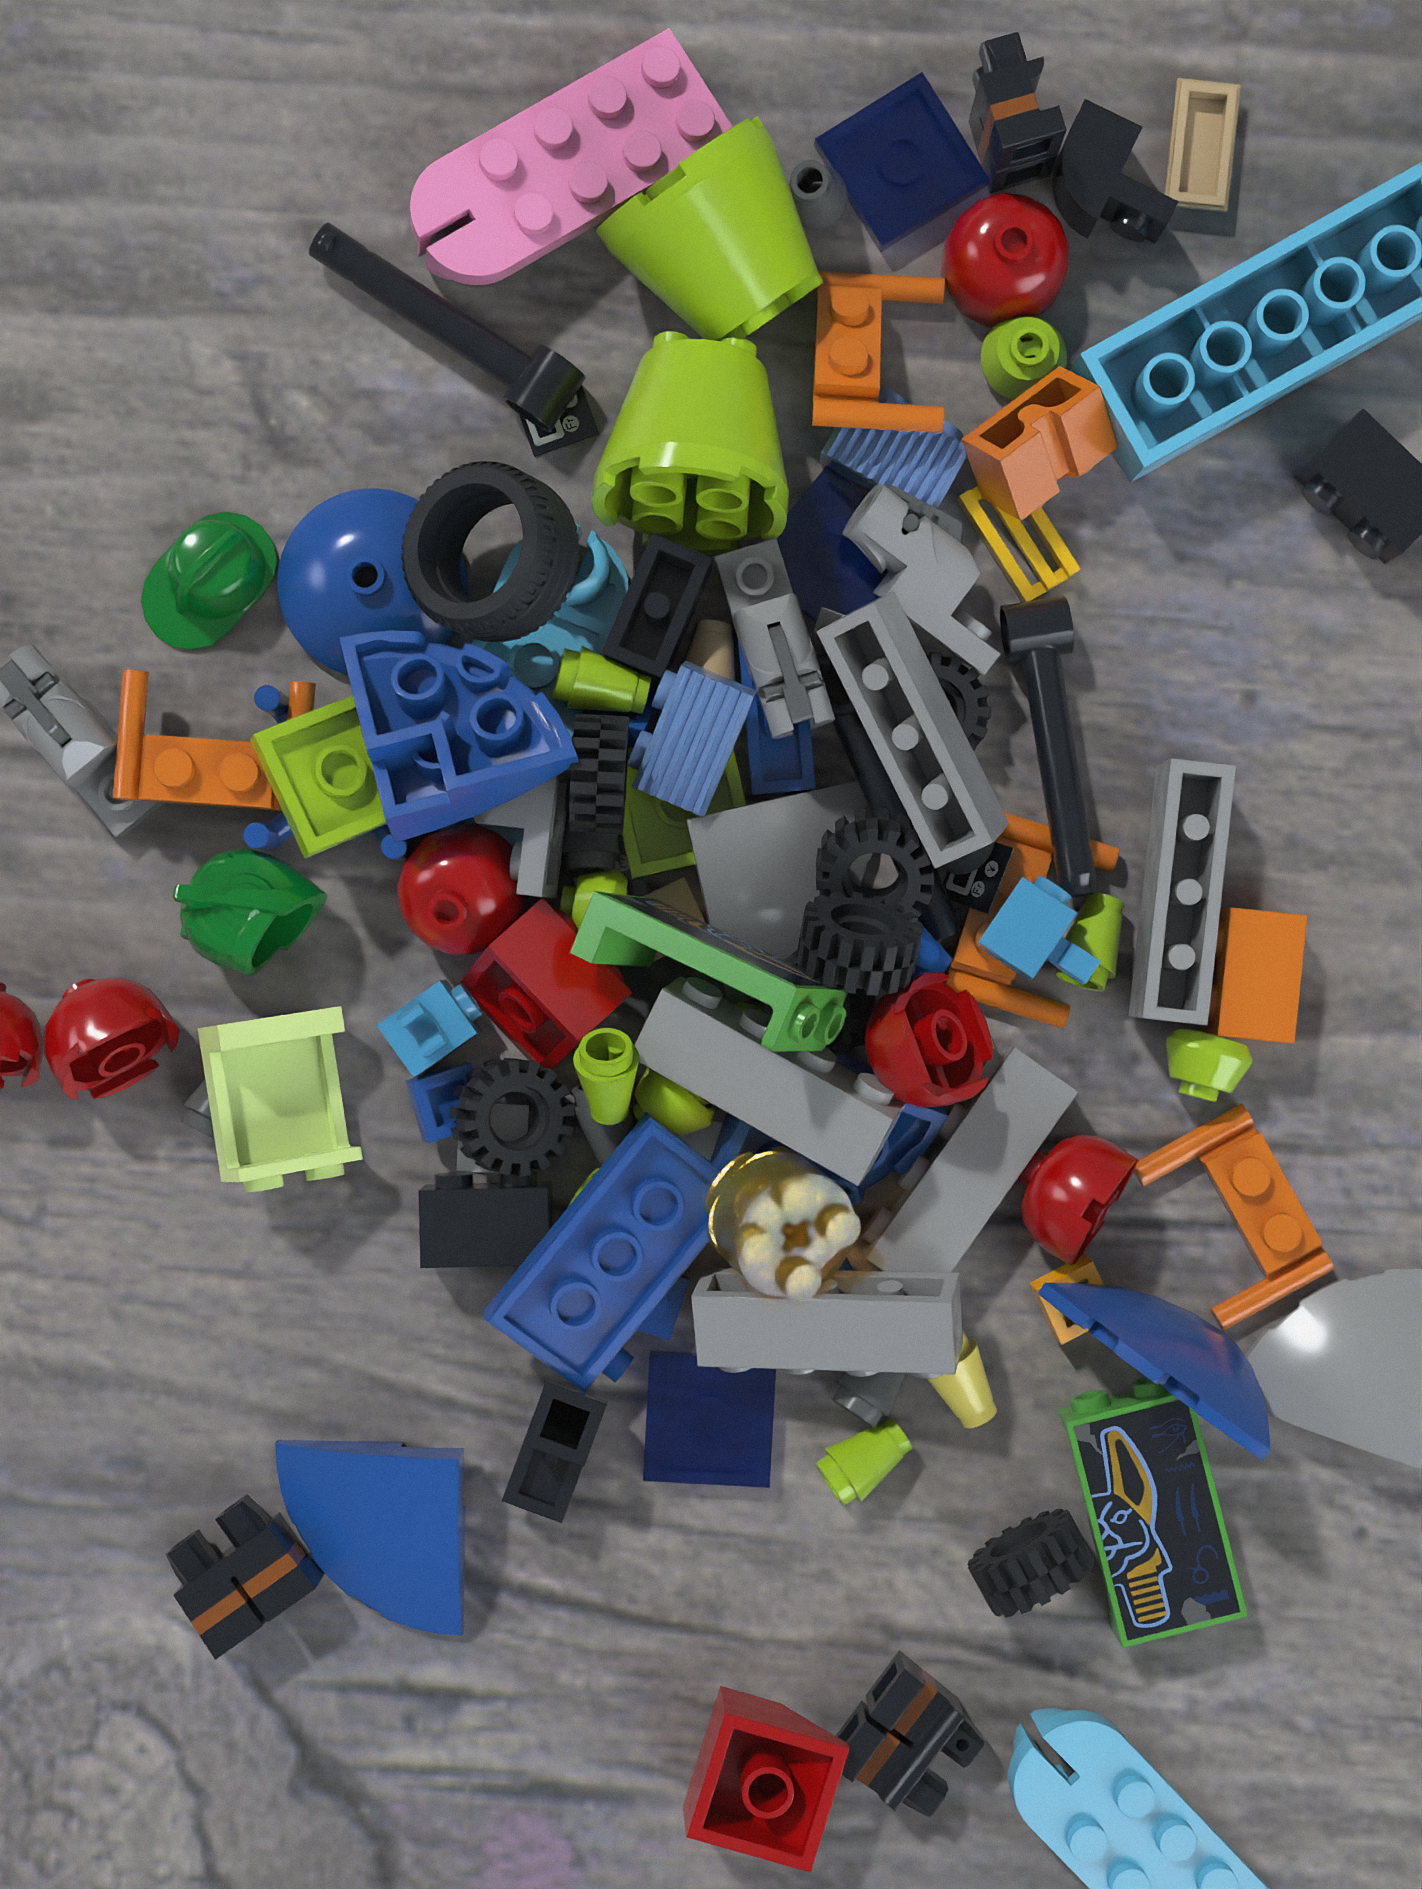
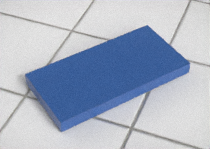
M646 1112L482 1312L484 1320L585 1393L748 1193L744 1187Z

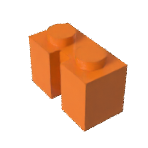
M1058 366L961 439L982 499L1020 521L1032 512L1040 509L1049 499L1060 492L1057 480L1062 476L1080 477L1118 448L1101 387L1061 366Z
M1233 907L1220 908L1208 1025L1204 1027L1205 1033L1223 1037L1295 1044L1308 915Z

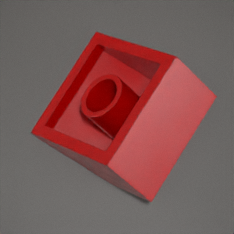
M541 898L485 949L460 983L470 992L481 1010L530 1061L540 1063V1067L552 1070L581 1042L586 1034L593 1031L632 992L623 983V976L616 965L590 963L570 953L578 933L576 924L566 913L556 908L553 909Z
M720 1686L683 1803L686 1837L811 1873L849 1753L848 1743L781 1703Z

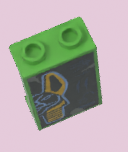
M594 891L571 948V954L595 964L651 967L658 951L752 996L773 1008L772 1017L761 1042V1046L773 1052L822 1051L826 1044L832 1043L841 1031L846 1016V1010L842 1006L848 994L843 992V987L835 985L833 988L822 985L823 978L811 979L805 974L806 970L654 898Z
M1147 1377L1134 1381L1132 1383V1391L1112 1396L1108 1395L1107 1390L1084 1392L1070 1398L1071 1406L1057 1410L1060 1424L1065 1429L1109 1602V1605H1106L1111 1629L1122 1648L1248 1617L1197 1413L1164 1389L1161 1383L1156 1384Z

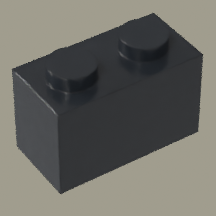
M1364 408L1349 419L1294 476L1304 486L1301 492L1307 502L1324 515L1332 513L1350 530L1347 533L1350 542L1368 558L1376 559L1378 557L1385 564L1403 554L1422 534V464Z
M652 532L601 652L602 655L638 671L639 674L651 676V682L659 685L665 671H670L712 572V557Z
M531 1171L532 1175L517 1176L515 1174L508 1176L499 1173V1183H473V1173L435 1174V1184H426L418 1191L420 1268L520 1266L553 1226L552 1181L537 1182V1171Z

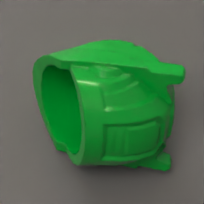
M248 848L231 849L214 855L196 871L188 885L178 884L174 887L173 899L176 902L182 903L180 911L182 923L181 937L189 940L191 945L207 960L245 975H254L261 970L278 950H288L313 922L328 896L292 865L271 854Z

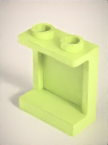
M341 1006L197 1028L221 1182H243L245 1193L283 1187V1174L305 1170L306 1181L332 1178L345 1174L343 1163L363 1159L361 1146H350L333 1044L332 1034L345 1032Z

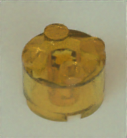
M782 1146L770 1147L772 1151L756 1155L749 1151L727 1164L709 1189L705 1205V1211L709 1214V1231L706 1230L709 1242L715 1251L755 1289L770 1296L790 1297L795 1301H805L812 1298L818 1292L820 1286L840 1268L849 1253L851 1245L857 1241L860 1235V1219L854 1213L853 1206L846 1192L798 1152Z

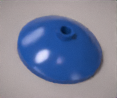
M378 488L358 489L341 493L329 498L311 510L298 523L286 542L281 555L277 577V591L283 617L298 643L312 657L336 672L348 675L340 637L389 630L418 631L425 636L428 642L447 645L455 634V631L434 622L420 609L412 598L411 592L406 586L407 582L404 580L405 572L402 570L403 561L401 560V554L403 553L401 546L404 543L403 533L406 532L407 528L405 526L410 520V513H413L415 509V503L419 502L417 499L400 492ZM462 553L460 558V577L464 592L468 596V574ZM366 566L376 568L378 577L374 585L368 588L359 587L356 583L358 571Z

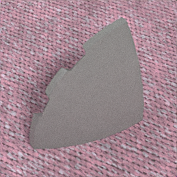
M858 781L705 815L704 817L687 819V830L709 925L783 960L797 951L805 905L809 901L814 902V897L819 896V890L816 891L817 849H821L823 835L827 829L835 833V821L842 816H845L849 823L854 822L855 810L866 808L867 818H873ZM872 853L859 856L849 869L850 877L860 887L865 876L867 864L871 861ZM723 983L728 1003L737 1004L754 999V997Z
M1389 1267L1385 1268L1384 1273L1368 1275L1354 1280L1346 1278L1337 1279L1298 1300L1299 1307L1285 1317L1274 1329H1265L1261 1332L1245 1356L1252 1365L1262 1389L1268 1416L1363 1451L1422 1470V1268Z

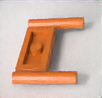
M818 271L824 282L817 287L812 426L942 433L945 414L944 406L878 403L880 391L882 301L943 304L945 278Z
M131 669L122 671L113 799L282 810L251 742L148 734L144 736L149 672ZM304 681L290 682L287 720L314 710L315 683Z
M1004 812L1009 825L995 842L1014 848L989 914L967 907L962 930L959 932L953 951V960L946 972V975L951 977V979L944 981V983L949 985L956 993L967 990L978 1003L1063 1029L1070 1013L1069 1004L1010 986L1011 981L1015 979L1016 972L976 946L1022 876L1033 884L1038 876L1046 878L1052 860L1050 858L1051 853L1054 854L1048 825ZM1090 839L1089 845L1093 854L1094 867L1112 872L1116 865L1120 848Z
M1240 1103L1139 1160L1134 1175L1141 1186L1144 1187L1198 1157L1261 1272L1265 1276L1261 1281L1210 1309L1223 1331L1334 1270L1331 1259L1321 1246L1323 1243L1262 1133L1256 1130L1254 1122L1243 1104Z

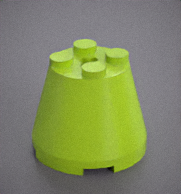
M758 116L752 120L750 118L745 119L678 163L677 168L645 191L646 195H643L642 192L635 195L596 229L597 234L609 252L694 331L707 340L720 342L729 337L745 338L824 282L817 271L818 269L774 141Z
M674 331L662 332L654 337L653 348L647 351L640 361L594 474L592 509L596 517L605 526L617 525V522L628 528L643 533L642 545L647 546L653 532L705 555L725 554L735 551L739 541L759 536L763 539L771 540L777 538L783 532L787 522L789 491L768 374L764 365L756 358L757 347L754 343L740 337H729L720 342L707 339H690L685 334Z

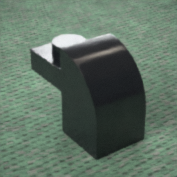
M1084 99L1055 162L1052 188L1057 208L1067 224L1087 239L1099 217L1109 221L1110 228L1121 237L1135 242H1142L1146 239L1155 244L1167 226L1178 201L1121 174L1143 126L1087 99Z
M546 1379L502 1501L562 1523L582 1467L585 1466L605 1412L607 1401Z

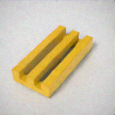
M978 486L972 490L969 489L958 497L959 505L1021 602L1034 601L1078 573L1081 569L1042 507L1032 512L1027 518L1058 565L1059 569L1055 572H1052L1021 521L992 504L1040 580L1031 586L978 503L982 500Z

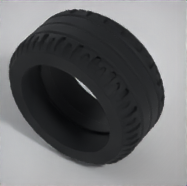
M494 461L462 464L459 468H453L450 472H445L442 474L441 479L437 478L432 486L429 485L426 488V493L419 497L420 501L415 503V509L409 515L410 520L406 523L405 527L407 529L403 533L404 543L401 546L403 550L401 554V560L403 561L402 570L405 572L404 580L407 582L406 586L411 592L412 598L420 609L441 626L485 642L517 640L530 635L532 632H536L539 630V626L546 625L547 621L555 616V611L561 609V604L566 602L567 593H571V585L576 580L574 575L578 572L579 568L577 562L580 561V556L578 555L580 551L579 535L576 532L577 526L568 506L556 491L544 482L511 465ZM514 504L520 516L523 532L522 548L517 565L508 580L496 592L482 600L470 602L464 592L460 577V558L465 541L474 526L486 514L499 507Z

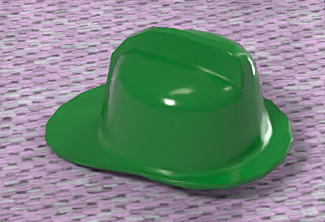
M221 512L206 515L180 534L177 540L154 564L143 585L141 604L144 618L156 637L175 648L196 650L214 645L235 627L245 614L263 597L274 581L277 566L275 547L262 525L246 515Z

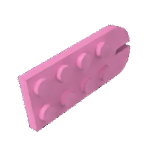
M668 28L430 164L417 179L410 200V222L414 238L417 242L418 255L420 257L426 253V268L432 274L446 280H454L468 285H487L501 281L605 221L635 195L641 192L643 195H646L645 191L666 174L677 168L678 163L733 126L671 29ZM448 226L462 227L431 245L435 234Z

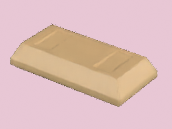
M1184 78L1177 79L1164 192L1165 195L1178 201L1176 207L1227 212L1241 85Z

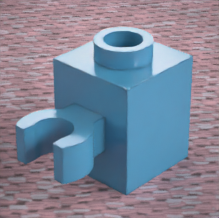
M1022 876L976 944L984 952L1028 981L1035 977L1047 960L1063 973L1083 985L1087 983L1101 962L1062 937L1078 913L1066 906L1072 897L1062 888L1042 876H1038L1034 884Z
M439 980L376 1026L412 1077L415 1078L480 1034L483 1030L476 1022V1019L483 1015V1012L462 983L452 988L447 980Z

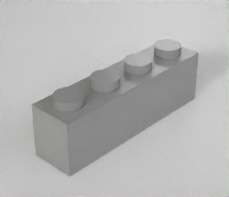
M892 591L816 631L934 868L936 869L992 844L1006 829L1009 822L895 592Z
M1172 758L1156 765L1129 1016L1208 1025L1236 766Z
M680 976L664 987L635 1043V1047L639 1052V1062L858 1186L873 1167L906 1103L894 1098V1092L881 1085L875 1075L869 1073L857 1075L837 1064V1057L826 1047L822 1051L773 1052L761 1046L771 1017L755 1009H745L743 1011L721 999L723 996L722 992L716 986L696 977L685 979Z
M1006 1045L1000 1054L993 1049V1059L983 1062V1073L980 1078L981 1080L989 1077L986 1087L974 1097L968 1099L964 1106L960 1103H955L948 1108V1118L938 1133L941 1139L927 1158L923 1155L918 1156L911 1167L901 1175L897 1185L903 1188L904 1191L893 1207L888 1210L883 1205L880 1206L863 1229L861 1237L867 1241L862 1249L865 1258L883 1271L951 1273L1078 1091L1013 1046Z
M705 1267L691 1296L698 1366L719 1367V1369L731 1373L743 1372L751 1368L781 1369L788 1374L794 1375L807 1374L814 1370L845 1371L847 1374L857 1377L871 1376L878 1372L909 1373L914 1377L922 1379L936 1378L943 1374H956L963 1344L959 1273Z

